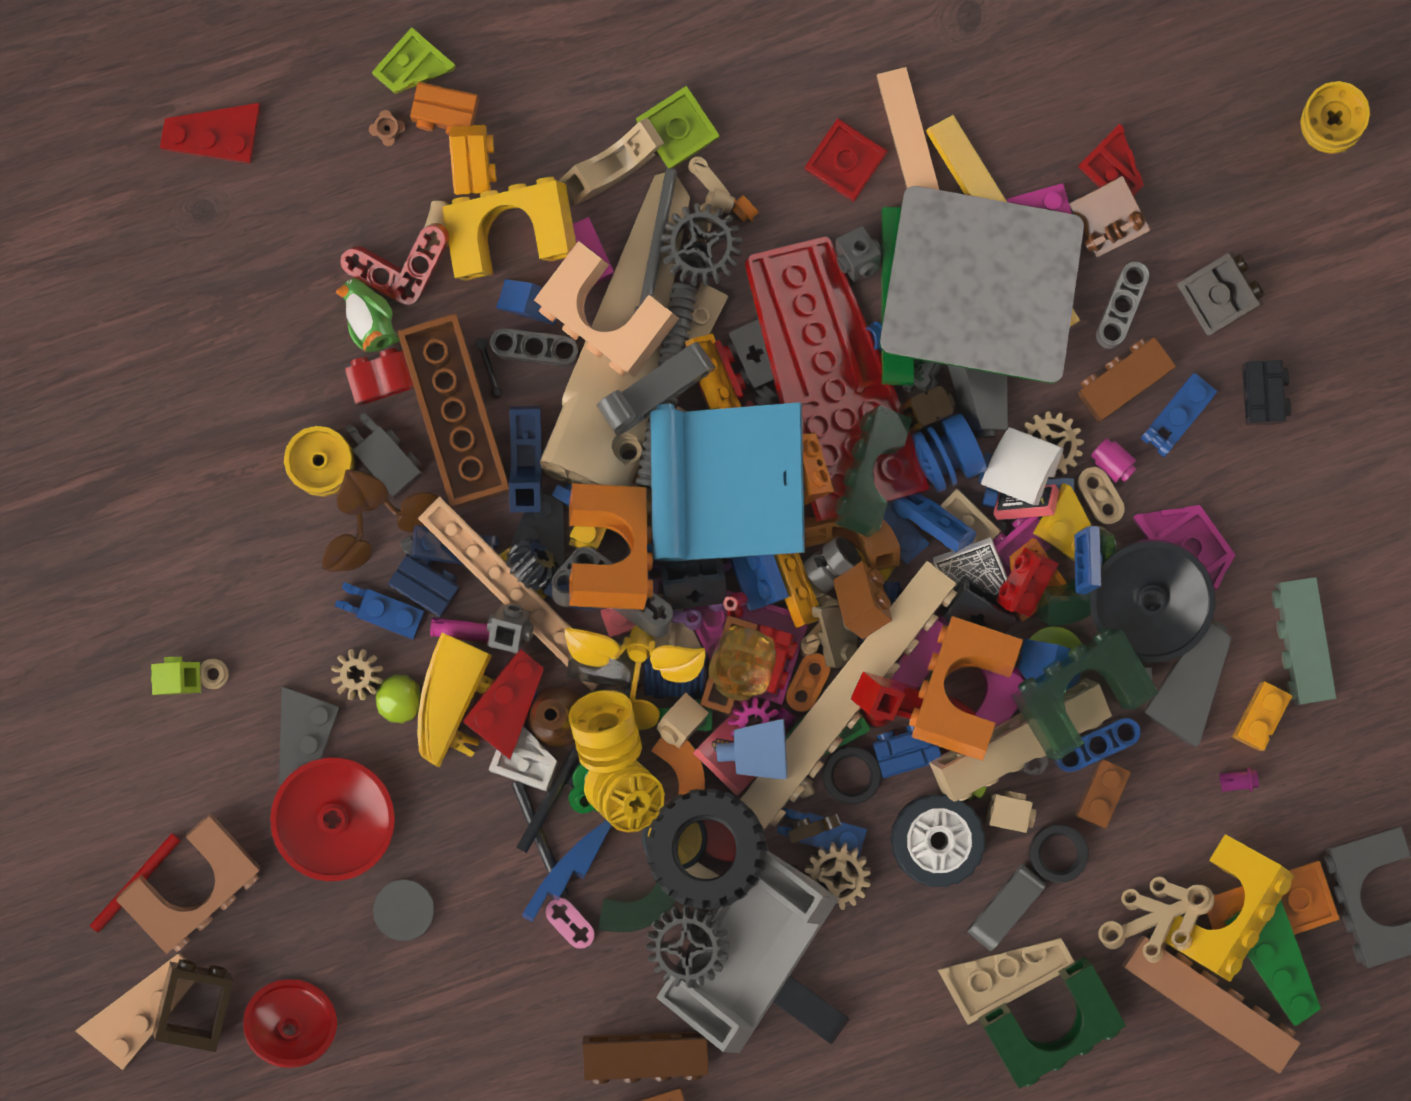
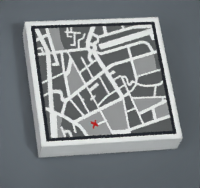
M991 537L970 544L958 552L951 551L933 558L935 567L957 585L965 576L996 596L999 595L1001 585L1008 579Z

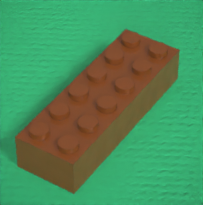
M455 313L397 331L450 507L454 510L509 493L508 478L457 314Z

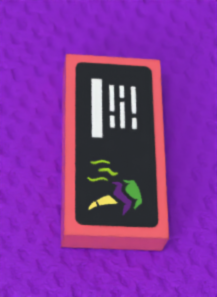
M1056 484L1045 485L1039 505H1032L998 491L993 514L997 520L1054 515L1059 489Z

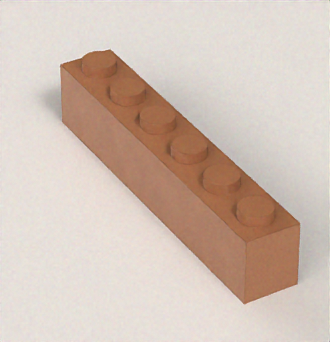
M1145 936L1140 937L1121 965L1123 968L1279 1074L1282 1072L1300 1045V1042L1293 1038L1296 1032L1282 1023L1276 1027L1268 1021L1271 1015L1256 1005L1252 1009L1242 1003L1244 997L1230 987L1226 992L1216 985L1219 981L1216 977L1205 970L1199 974L1190 968L1193 962L1177 952L1175 957L1165 950L1167 944L1164 942L1161 947L1163 950L1162 959L1155 963L1149 962L1143 954V947L1150 941L1151 937L1149 939ZM1157 948L1151 949V950L1148 952V955H1150V956L1155 955V954L1157 953L1158 949H1157Z

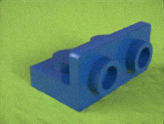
M773 555L729 558L741 592L746 594L748 598L746 605L749 611L789 597Z

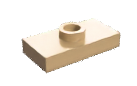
M701 282L698 293L694 296L696 303L692 305L695 307V311L691 313L693 321L689 322L692 326L691 331L687 332L690 335L689 340L711 333L729 298L728 295L710 286L705 287Z

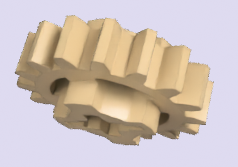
M1050 411L1045 413L1043 420L1036 414L1033 416L1034 425L1028 422L1023 425L1028 431L1026 434L1032 435L1036 431L1039 439L1046 441V438H1048L1050 442L1062 439L1057 444L1060 447H1064L1066 443L1070 442V451L1067 458L1064 459L1062 453L1056 471L1059 470L1064 476L1067 474L1066 465L1075 468L1077 463L1073 460V457H1081L1083 454L1077 450V447L1083 445L1084 440L1076 439V435L1081 430L1080 428L1071 429L1072 419L1063 422L1062 413H1058L1055 419H1053ZM1047 425L1057 426L1061 428L1063 432L1057 433L1051 431L1049 426Z
M831 842L830 850L827 851L823 846H820L818 850L820 856L811 854L809 860L813 865H805L804 872L810 874L808 877L819 883V879L820 882L826 884L828 891L839 899L837 903H839L841 910L845 909V902L848 901L855 906L857 903L856 896L861 898L866 896V891L862 887H870L871 880L865 877L871 875V868L863 867L867 863L866 856L858 858V848L855 847L850 852L847 850V843L845 842L842 844L841 849H837L834 842ZM836 858L828 864L823 863L828 859ZM847 860L855 866L858 873H856L855 870L850 869V867L847 864ZM836 871L842 872L839 881L833 879ZM847 888L851 889L847 893L840 894V892L844 891Z

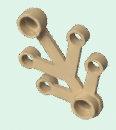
M1163 877L1154 878L1150 882V890L1155 897L1164 898L1168 895L1181 900L1171 905L1139 895L1134 889L1124 891L1121 900L1128 910L1140 908L1151 913L1122 926L1114 921L1104 923L1098 933L1101 942L1109 949H1116L1123 945L1126 938L1156 926L1150 941L1143 947V954L1149 962H1158L1163 957L1161 947L1175 917L1185 913L1180 928L1173 932L1171 940L1178 950L1188 949L1192 944L1190 934L1198 916L1209 912L1214 905V895L1207 886L1193 885L1186 889L1168 883ZM1159 884H1164V885H1165V887H1164L1163 890H1161V891H1156V890H1155V888H1156L1157 885H1159ZM1136 896V900L1133 903H1127L1129 897ZM1204 898L1201 904H1194L1196 899ZM1111 935H1119L1116 940L1109 941ZM1179 937H1187L1185 942L1177 943ZM1153 948H1157V949H1158V951H1157V953H1156L1155 955H1153V956L1148 955V952H1149L1151 949H1153Z

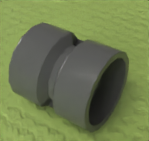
M838 535L823 546V551L818 550L804 561V568L808 577L817 588L823 592H829L834 588L833 580L862 560L854 545L845 537Z

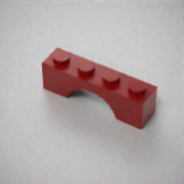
M864 671L850 698L869 715L891 721L894 720L895 716L911 719L914 708L921 709L924 700L918 697L921 690L920 687ZM947 696L957 709L974 716L976 715L973 710L959 699Z

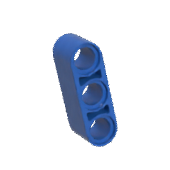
M1132 719L1116 720L1059 747L1054 754L1055 765L1064 772L1080 770L1136 743L1140 737V727ZM1123 723L1132 728V737L1128 741L1121 740L1117 734L1118 727ZM1095 736L1100 737L1105 744L1104 750L1100 754L1093 753L1089 747L1091 739ZM1067 749L1074 751L1077 756V762L1072 767L1065 766L1061 760L1063 752Z

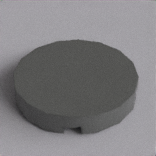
M407 879L393 881L384 886L375 898L373 905L374 921L379 930L391 939L398 941L414 940L424 934L431 926L435 913L434 900L429 891L419 882Z

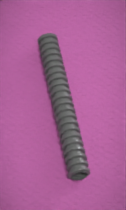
M675 283L671 286L673 293L670 294L669 299L672 302L668 303V308L679 320L661 342V345L664 347L659 352L662 355L661 358H658L660 365L685 349V342L690 338L687 332L691 331L692 326L689 322L693 321L691 313L695 311V307L692 305L696 303L694 295L698 293V289L691 284ZM674 398L667 404L677 405L678 399ZM649 422L646 424V428L649 430L644 435L647 438V441L643 442L645 450L641 452L643 460L639 462L642 468L637 473L640 478L636 479V484L639 487H646V489L652 490L651 427Z

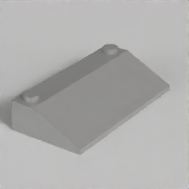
M769 851L766 853V865L759 877L760 880L748 892V895L730 906L712 909L713 914L710 921L714 922L719 918L722 920L717 931L727 929L728 931L727 936L720 940L730 942V947L722 950L729 954L727 961H720L724 966L722 972L713 969L716 976L712 981L703 975L705 979L703 986H699L696 979H693L691 988L686 987V980L684 979L681 980L678 987L674 986L676 978L670 976L656 997L722 1052H741L839 900L819 883ZM700 928L696 935L711 940L707 932ZM694 943L689 945L686 950L688 951V958L693 946H695ZM706 950L705 953L697 954L693 967L697 968L708 962L712 957L713 950ZM682 960L679 961L677 966L682 967Z

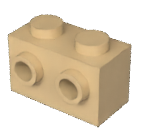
M1005 791V796L991 794L985 825L1027 833V828H1033L1036 809H1032L1033 802L1025 801L1026 794Z

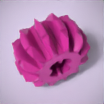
M753 697V708H749L747 701L743 699L740 702L745 711L742 713L738 708L733 707L732 712L740 716L739 720L729 719L728 724L739 725V729L744 728L750 722L749 716L755 714V718L760 716L763 720L762 723L770 722V718L776 716L778 710H772L767 714L765 711L770 705L768 700L763 703L760 709L758 708V697ZM734 730L730 733L732 737H734Z

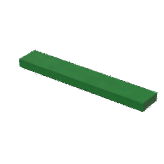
M882 207L881 249L883 253L881 255L882 325L901 207ZM882 350V384L913 385L914 359L887 354Z

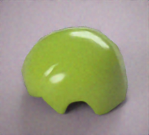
M394 674L384 679L376 693V706L379 714L392 723L403 724L414 719L419 711L421 699L420 686L408 675Z

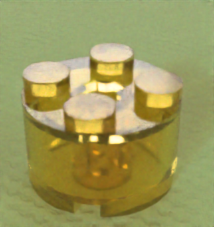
M737 626L731 627L721 636L709 664L710 679H713L717 685L716 689L722 695L730 699L744 701L765 692L769 686L777 659L774 648L775 643L772 638L765 636L757 630Z

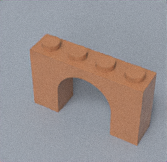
M211 812L191 829L186 836L193 846L206 858L214 871L215 886L211 894L204 901L189 907L173 905L166 901L142 875L123 890L116 899L166 954L172 949L178 952L190 941L188 935L195 928L199 931L204 929L213 920L210 915L219 907L222 911L235 901L236 897L233 895L242 886L247 890L259 879L257 873L260 871V865Z

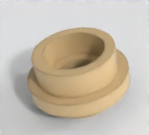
M218 659L204 661L200 665L201 684L208 689H219L224 686L229 678V670L226 664ZM213 668L219 671V676L215 680L209 678V671Z

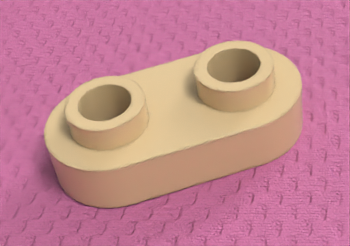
M1098 467L1085 469L1078 477L1077 486L1095 519L1105 525L1118 522L1124 514V503L1108 475ZM1095 478L1098 482L1097 488H1089L1087 480ZM1105 504L1113 507L1111 515L1103 513L1102 508Z

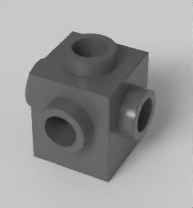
M863 226L836 239L835 252L838 256L836 258L838 266L844 274H849L853 282L862 277L868 278L880 269V260L883 254L881 246L876 239L870 238Z
M502 604L496 614L492 613L489 617L487 631L490 632L488 646L518 653L525 641L529 642L531 640L534 630V624L530 623L532 611L524 610L516 604Z

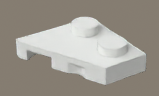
M523 726L511 760L496 750L489 770L490 772L548 792L558 762Z

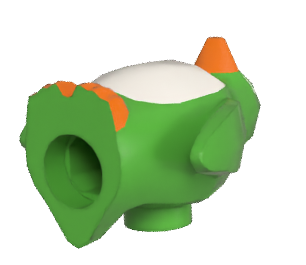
M356 278L347 280L336 290V294L343 297L346 302L349 334L359 348L365 352H377L400 341L392 326V309L382 296L375 293L361 280Z

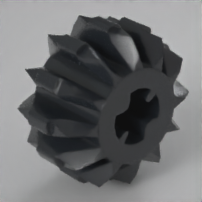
M527 537L516 543L507 554L506 565L511 569L510 574L517 578V582H522L527 589L531 587L533 590L538 591L540 588L549 585L559 566L558 562L554 560L555 555L550 553L548 546L544 547L538 539L533 540Z

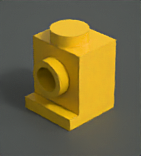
M574 526L569 536L571 538L569 545L577 549L590 547L599 552L609 529Z

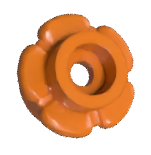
M744 195L737 201L734 199L736 205L732 208L734 213L743 222L747 219L754 222L753 218L759 211Z

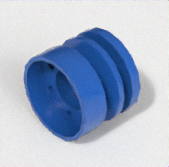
M961 413L941 421L944 434L941 437L938 436L931 426L926 428L929 439L928 443L920 431L912 434L916 458L925 477L933 484L937 492L946 489L943 475L946 476L952 486L957 484L955 470L958 468L967 479L987 470L974 434Z

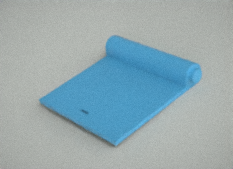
M802 403L688 412L675 410V405L661 404L656 406V410L650 412L653 560L684 561L805 553Z

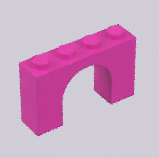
M938 615L939 618L928 632L924 629L921 630L915 638L919 641V644L909 656L906 654L902 655L897 662L900 668L891 678L892 680L916 687L921 685L930 672L928 666L933 652L940 653L942 644L938 643L937 640L942 625L949 626L945 618ZM1015 667L1010 678L979 668L985 680V695L975 711V716L995 722V726L1011 718L1031 689V686L1027 683L1020 670Z

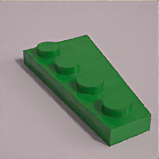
M1280 899L1273 917L1266 922L1259 934L1256 945L1249 950L1246 956L1293 1026H1297L1321 1008L1282 900ZM1242 910L1225 920L1226 926L1235 921Z

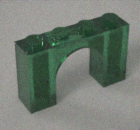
M1107 627L1093 635L1094 640L1086 646L1080 644L1068 652V658L1062 662L1057 660L1043 668L1044 674L1036 679L1031 677L1024 680L1018 685L1019 690L1011 695L1049 759L1060 760L1084 744L1070 720L1064 704L1065 691L1069 682L1081 671L1092 669L1101 674L1123 709L1134 710L1159 693L1121 629H1109Z

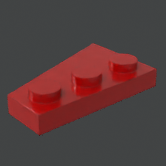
M254 103L165 118L160 149L251 164L261 104Z
M520 649L462 719L465 725L509 760H511L544 668Z

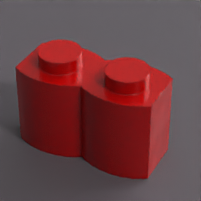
M390 348L380 352V357L369 361L368 357H362L350 362L351 367L345 368L357 406L414 389L403 351L398 352L397 348Z

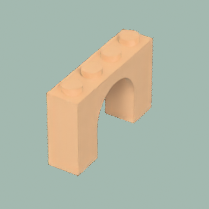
M578 241L534 301L542 306L539 312L553 322L557 318L565 325L562 330L572 338L577 340L581 336L588 342L585 346L586 349L598 358L604 354L612 361L608 365L622 376L627 372L635 377L679 318L648 295L623 327L611 332L593 330L585 317V300L589 291L609 264Z

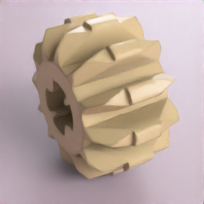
M350 649L348 650L349 661L342 655L337 657L343 666L342 668L332 666L331 670L340 673V676L332 678L331 681L333 684L343 682L337 690L339 694L345 693L349 688L348 700H354L357 691L360 700H366L365 689L375 695L377 690L371 685L372 682L377 684L383 683V679L374 677V673L382 672L383 667H371L378 659L375 655L365 662L367 650L361 649L357 659L355 651ZM355 667L365 672V676L360 677L362 681L359 683L357 680L350 678V672L354 673L352 669Z

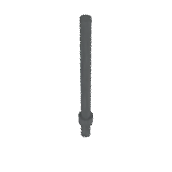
M674 169L665 170L639 306L635 307V312L648 295L652 298L654 295L662 254L660 247L664 244L660 237L661 234L666 233L665 224L668 223L677 171Z

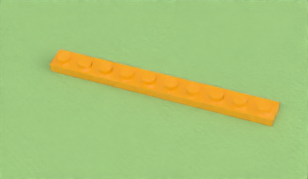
M713 333L694 337L686 341V347L699 342L716 367L709 375L700 380L710 409L741 407L714 344L716 340ZM799 553L773 555L789 596L785 598L795 627L798 628L820 620L818 617H813L812 607H818L819 604Z

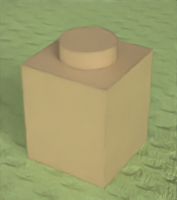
M685 693L663 716L656 729L667 743L674 744L677 748H680L703 723L709 712Z

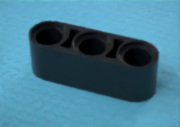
M792 976L788 977L773 1001L774 1004L830 1044L834 1043L850 1020Z

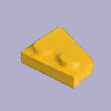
M1062 483L1059 488L1055 514L1043 516L1033 534L1075 562L1074 535L1092 525L1070 485Z

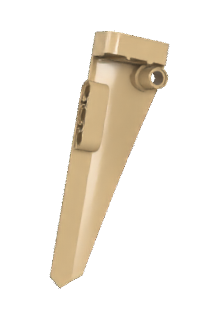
M665 173L655 175L592 324L591 328L593 330L611 332L623 327L634 315L635 307L639 306ZM676 177L668 223L676 225V223L673 221L672 215L676 213L683 219L682 208L685 206L688 208L690 196L678 177ZM684 229L677 237L676 251L681 249ZM662 253L653 298L669 310L668 303L671 301L669 297L673 291L671 286L674 284L676 275H672L670 269L675 263L665 265L663 259L671 254ZM585 341L563 395V408L540 464L546 475L570 485L577 483L632 486L637 471L642 467L639 465V462L643 460L641 452L644 450V435L647 432L646 424L649 419L648 417L630 430L616 436L597 408V404L616 390L623 392L659 366L658 358H660L659 352L662 349V345L660 343L634 377L627 372L623 376L608 365L612 361L604 354L598 358L585 348L588 343ZM628 450L637 452L636 457L631 460L623 459L622 455Z

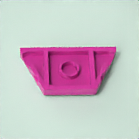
M1200 505L1142 513L1132 517L1147 539L1170 541L1191 551L1207 569L1213 583L1214 592L1218 589L1227 568H1229L1235 557V553Z

